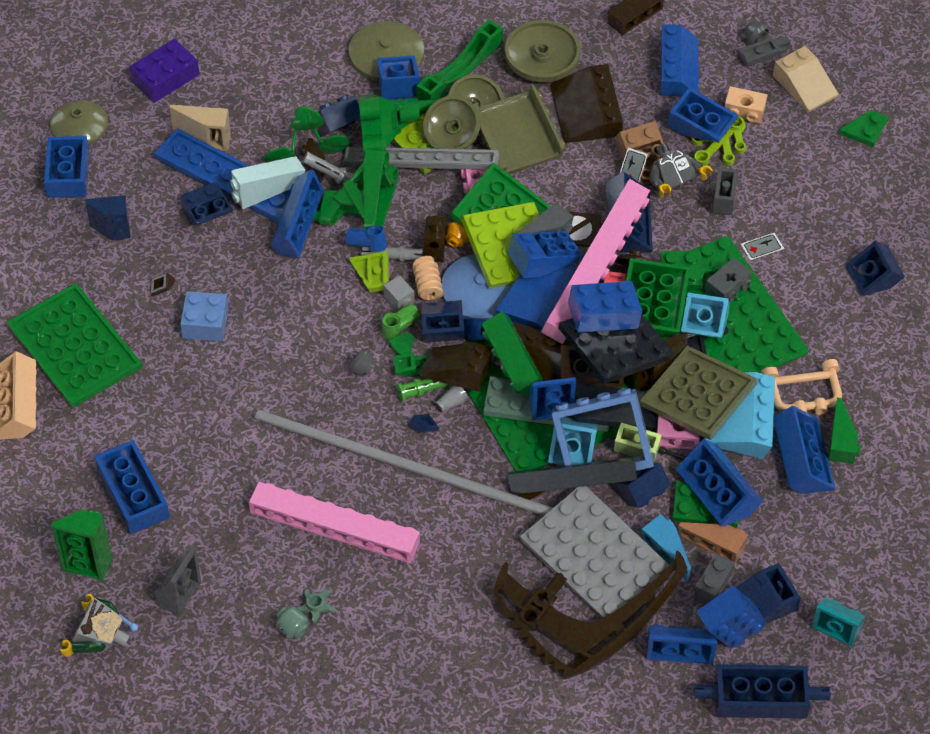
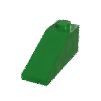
M837 397L828 460L854 464L855 456L859 457L861 444H857L858 434L842 399Z

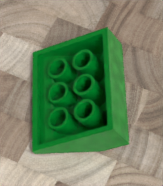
M630 258L626 281H632L642 308V315L661 337L680 334L691 267Z

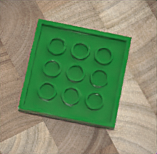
M493 162L452 211L450 217L463 226L461 218L467 214L534 202L539 215H541L551 206Z

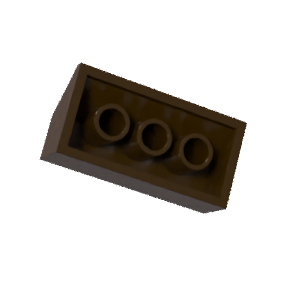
M512 322L544 381L561 379V345H571L570 342L565 339L564 343L561 344L542 333V330ZM494 356L492 366L501 368L500 366L503 365L501 360Z

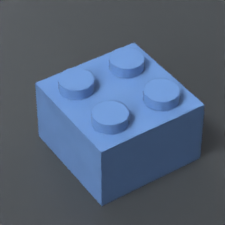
M187 291L181 319L182 338L223 341L229 310L227 294Z

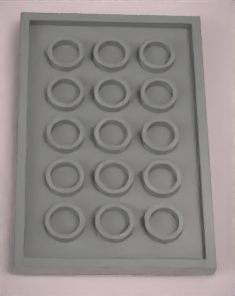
M586 486L576 488L520 536V540L555 574L556 572L562 573L567 578L565 584L601 619L633 599L669 566L662 557Z

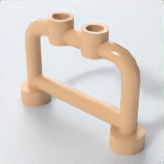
M835 359L824 361L822 363L823 371L779 377L776 367H767L761 371V374L775 377L774 405L780 411H784L793 405L806 413L807 410L815 409V413L821 415L828 412L827 408L835 406L837 397L842 399V391L837 377V372L840 368L838 361ZM830 379L834 394L832 399L817 398L811 402L799 400L793 404H784L781 401L777 385Z

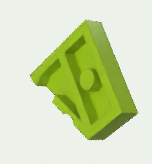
M387 251L350 257V262L369 292L383 291L384 285L389 282V255Z

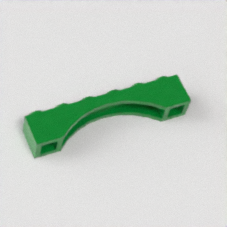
M488 19L476 30L469 44L449 66L440 72L428 74L416 85V98L418 100H439L446 97L452 85L458 79L472 73L503 44V27Z

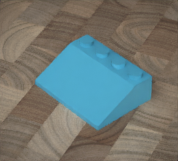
M744 372L757 378V385L712 440L705 437L704 439L718 445L720 449L763 459L772 448L775 377L758 372Z

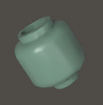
M295 606L290 608L284 607L276 615L278 617L276 627L288 639H299L309 628L307 626L308 618Z

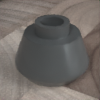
M758 21L750 22L745 27V36L750 45L765 40L769 33L768 25Z
M362 349L348 365L350 372L358 375L363 373L368 375L375 366L372 364L374 359L368 349Z

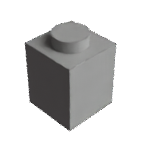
M401 276L384 285V297L396 311H399L408 304L412 305L415 303L414 290Z

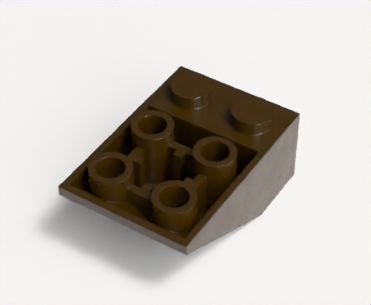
M687 332L663 339L674 352L673 359L628 375L636 391L650 389L686 348Z

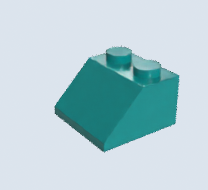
M825 597L816 608L812 628L852 647L863 627L866 616L855 609H849L841 605L836 600H830Z

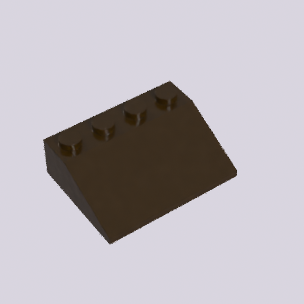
M608 64L589 66L551 83L565 143L612 138L622 132L623 120Z

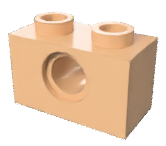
M730 86L725 108L736 113L744 120L761 123L768 94Z

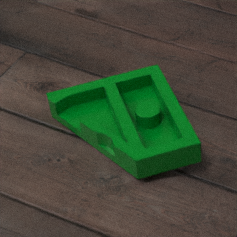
M870 110L842 127L839 135L874 147L888 122L889 116Z

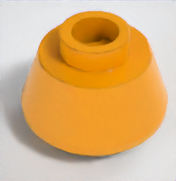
M457 222L447 225L446 240L451 247H462L469 242L463 226Z

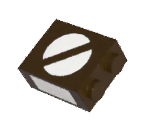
M568 211L574 216L573 228L568 234L584 257L603 225L601 223L602 215Z

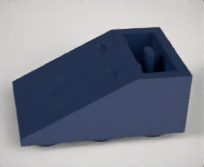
M779 563L757 572L736 587L755 603L767 623L798 610L801 597Z

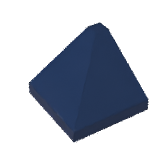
M429 414L415 415L408 424L409 428L422 433L438 431L440 429Z

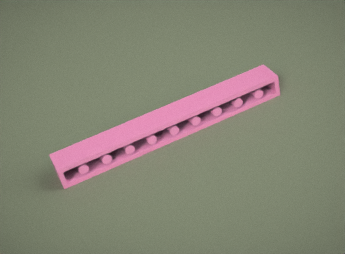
M631 179L628 180L541 331L542 333L561 344L564 343L566 337L558 329L559 322L573 318L568 304L571 286L599 283L600 279H605L609 272L608 264L612 266L618 256L615 254L616 250L621 251L626 242L623 240L624 236L629 237L634 228L631 226L632 222L637 223L642 214L639 212L640 208L644 210L650 200L647 198L650 192L649 189Z

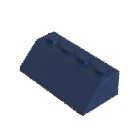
M624 171L606 181L607 216L629 179L645 188L647 187ZM650 200L644 210L640 208L639 212L642 214L637 223L632 222L631 226L634 228L629 237L624 236L623 240L626 242L620 251L621 253H630V250H637L642 253L653 252Z

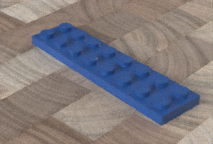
M178 128L154 153L155 159L205 185L217 181L224 195L232 198L231 193L233 192L230 180H232L231 171L249 167L244 162ZM290 189L254 204L249 208L278 223L279 219L283 216L285 202L289 200Z

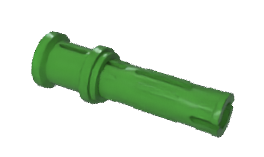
M413 379V382L406 384L398 383L396 386L398 396L402 402L406 398L413 396L421 397L424 395V392L451 384L432 379Z

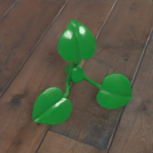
M308 106L295 109V118L291 122V127L294 129L291 147L289 149L287 147L276 148L264 155L261 161L267 163L295 157L293 151L295 149L297 130L313 129L319 143H321L318 147L324 154L341 152L350 146L351 141L342 135L330 136L323 140L317 131V128L324 124L323 117Z

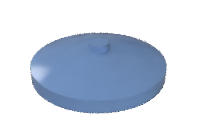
M472 254L458 259L445 271L442 278L443 301L462 300L463 319L487 321L498 314L495 312L514 284L489 289L476 255Z

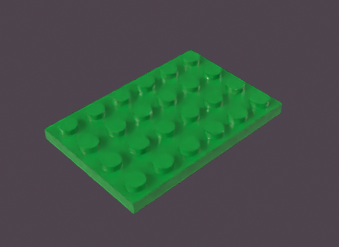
M77 283L6 322L10 331L29 355L36 360L37 365L72 409L143 368L141 361Z

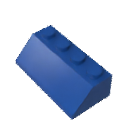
M662 24L660 96L682 97L689 87L699 92L698 38L682 25Z
M309 170L297 176L295 183L291 186L289 200L285 202L283 216L278 221L277 233L272 238V247L277 255L300 258L324 191L314 170Z
M793 405L774 416V429L778 435L779 449L782 452L788 486L801 494L835 490L818 418Z
M703 439L676 468L677 472L723 527L749 517L763 502L762 498L718 445L706 439Z

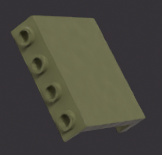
M534 84L531 85L530 91L481 107L478 106L477 102L473 103L480 115L481 125L478 137L484 150H499L498 166L508 174L562 157L565 143L562 138H559L555 122L551 121L549 109L543 105L542 95L539 90H536Z

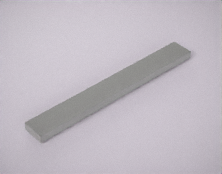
M346 147L343 160L344 166L360 167L364 161L363 147ZM386 149L390 155L389 166L397 168L488 170L493 162L498 165L499 150Z

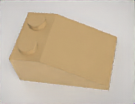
M806 46L775 62L773 77L808 113L838 97V92L819 60Z

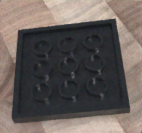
M641 315L637 329L578 333L573 318L559 322L558 329L603 385L669 361L674 357V352L643 315Z

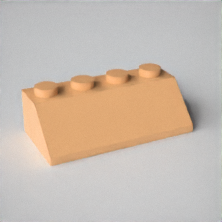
M17 351L0 362V439L24 438L36 429V360Z

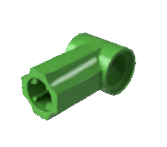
M408 304L396 313L385 314L382 319L383 337L390 340L398 336L400 331L418 321L420 313L417 307L413 304Z

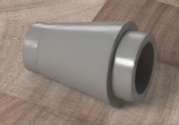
M453 385L436 401V405L441 412L465 403L468 396L462 387Z

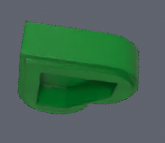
M402 333L389 340V346L396 355L411 353V348L414 345L412 334Z

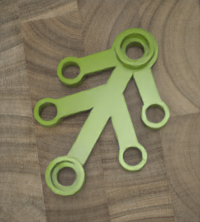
M738 116L719 143L713 142L706 150L697 151L694 159L703 166L709 164L710 157L722 146L724 152L723 163L728 166L732 165L735 156L732 154L729 138L733 134L736 141L734 151L738 154H743L746 151V144L743 142L742 132L746 127L744 119ZM693 137L691 140L694 146H701L703 142H712L703 139L696 141L695 139L698 138Z

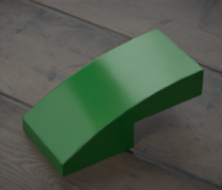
M414 352L393 356L396 375L420 376V372L429 354L415 357Z

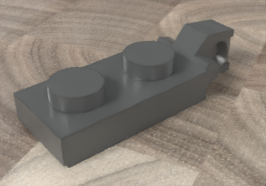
M787 36L778 40L770 37L739 49L738 55L746 67L784 53V51L790 49L791 41Z

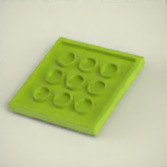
M534 202L467 214L461 218L489 289L514 284L521 275L507 253L513 234H517L539 216Z

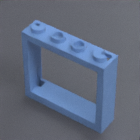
M623 388L618 390V393L611 395L609 392L597 395V398L589 399L584 397L572 404L562 402V404L556 405L552 409V417L565 466L573 464L561 421L562 417L631 401L644 455L635 457L636 469L642 470L654 467V459L636 389L631 390L629 388L624 390Z

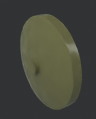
M537 20L524 23L510 33L505 43V58L509 67L522 78L535 82H552L562 79L575 70L580 60L581 46L577 36L566 26L553 21Z
M381 21L369 24L361 28L353 36L349 44V59L353 68L363 77L379 82L377 58L415 56L418 69L424 59V44L419 34L411 27L398 22Z

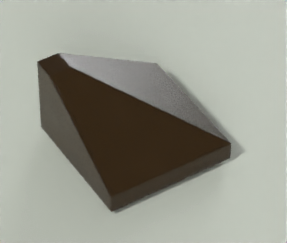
M169 273L152 278L151 296L168 291L175 283V278Z

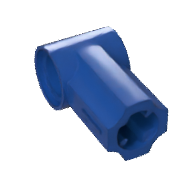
M376 225L368 229L349 228L347 230L346 243L350 246L370 247V250L373 252H380L387 248L385 231L382 226Z

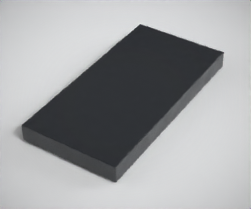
M576 383L575 403L576 400L584 397L589 399L597 398V395L609 392L610 395L615 394L621 388ZM636 391L639 404L647 392ZM631 401L575 414L576 422L620 427L621 423L637 427ZM640 404L646 430L655 432L657 429L656 413L642 407Z

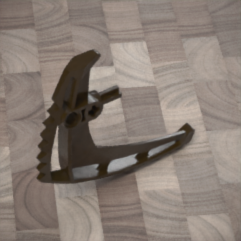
M677 550L675 560L644 590L610 615L593 623L569 617L553 608V604L557 600L556 594L567 581V578L562 573L556 572L546 587H541V589L532 594L508 574L509 567L508 563L505 562L497 577L493 594L505 618L514 620L512 629L521 630L518 638L527 639V648H536L535 657L545 656L544 665L554 663V672L563 671L564 679H569L605 662L631 641L668 599L686 573L687 565L683 556ZM673 571H675V573L673 574L669 582L666 584V586L663 588V590L660 592V594L657 597H655V592L669 577V575ZM499 594H502L520 615L516 616L507 607ZM647 602L649 607L629 627L624 629L622 624ZM527 616L536 617L532 622L525 620ZM529 631H540L579 659L572 665L567 666L545 649ZM613 632L617 633V637L596 654L591 655L588 653Z

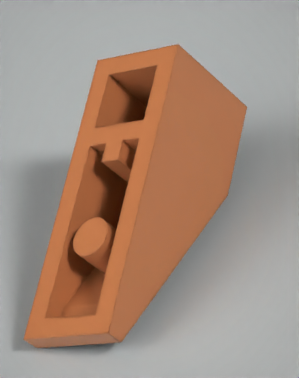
M680 522L678 526L680 538L735 563L747 544L748 534L730 525L723 527L719 524Z

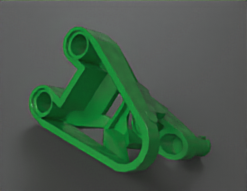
M373 94L360 95L359 108L364 157L368 148L386 150L395 136L401 133V129L409 125V122L420 121L419 112L428 111L430 106L438 99L418 100V98H406L403 100H391ZM400 109V119L397 120V111Z
M368 148L363 164L344 183V187L340 191L329 189L325 191L321 210H316L313 221L319 222L320 225L333 226L346 213L361 215L364 220V229L376 225L383 227L398 181V168L389 166V151Z

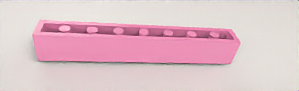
M258 482L249 501L250 513L407 563L412 562L420 543V532L412 527H403L396 525L392 521H383L375 518L373 515H364L351 508H342L331 502L319 501L312 496H303L289 489L278 488L270 483Z

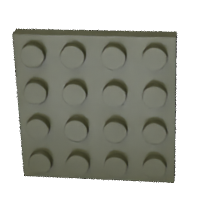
M686 346L640 400V404L642 407L712 440L755 388L757 378Z

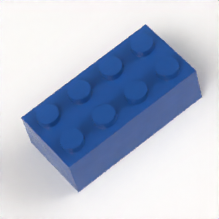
M134 440L94 456L97 471L130 535L170 518L168 504Z

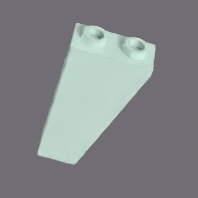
M295 156L232 170V180H230L233 188L232 198L236 204L239 203L242 209H245L291 189L297 176L305 173V169Z

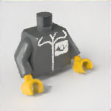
M667 143L656 148L660 159L652 163L650 182L659 191V198H663L664 193L670 196L672 188L694 179L698 174H700L702 180L707 179L705 173L712 176V168L710 166H703L688 154L683 153L682 150L671 153Z

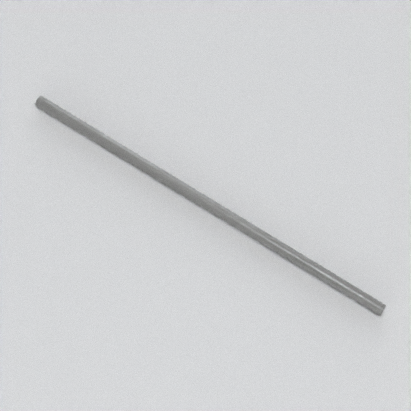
M258 410L255 415L256 420L545 516L553 509L552 507L262 410Z

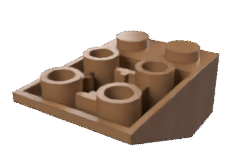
M656 121L622 131L614 137L623 160L628 148L648 154L639 181L643 185L651 184L650 172L652 163L660 159L656 148L664 144Z

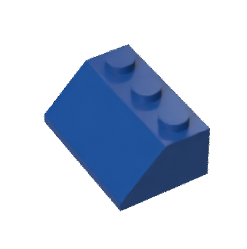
M663 625L649 626L647 640L648 660L713 665L717 638L708 629H688L682 626L672 628Z

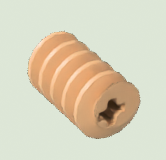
M423 256L413 262V270L418 296L427 301L441 298L443 290L438 264L434 262L432 256Z

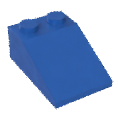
M689 87L670 111L666 126L684 136L719 143L739 115Z
M575 377L533 382L531 384L528 400L532 421L553 418L552 409L556 405L562 404V402H567L568 404L575 403Z

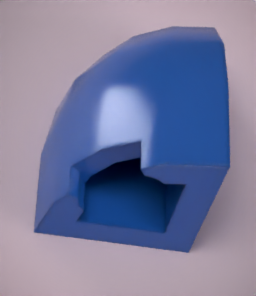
M463 319L466 338L470 340L485 339L482 333L485 330L481 324L486 321Z

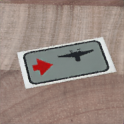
M628 148L620 173L624 171L637 181H640L648 154Z
M775 233L741 244L750 260L784 249Z

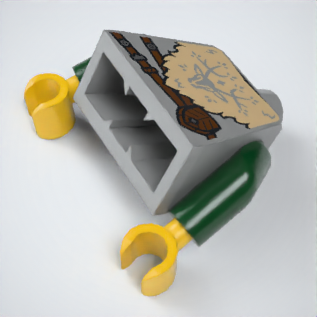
M91 594L86 595L88 602H81L86 612L72 639L74 641L73 644L69 640L62 641V645L68 647L67 649H60L63 656L69 657L73 653L107 651L112 642L123 647L125 646L130 635L119 630L123 618L119 615L111 601L93 598Z

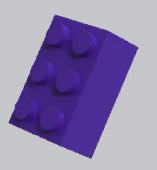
M176 39L171 40L129 66L131 82L153 103L200 75L198 60Z

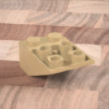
M170 105L173 132L178 128L220 151H228L231 135L228 109Z

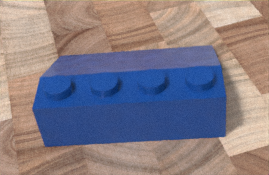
M569 264L543 277L523 278L520 275L495 312L500 313L503 311L512 322L542 330L578 267Z

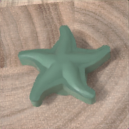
M306 589V603L302 606H297L302 613H311L313 616L312 623L314 624L319 619L321 613L335 612L334 608L326 602V598L330 596L329 590L320 594H311Z

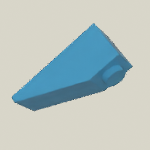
M660 514L642 528L641 539L669 565L675 560V554L678 550L687 565V571L682 577L687 581L690 578L691 567L677 529L670 519H666Z

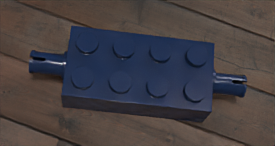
M717 664L714 685L694 684V699H714L716 701L717 717L807 719L810 700L830 701L831 696L830 686L810 687L807 666Z

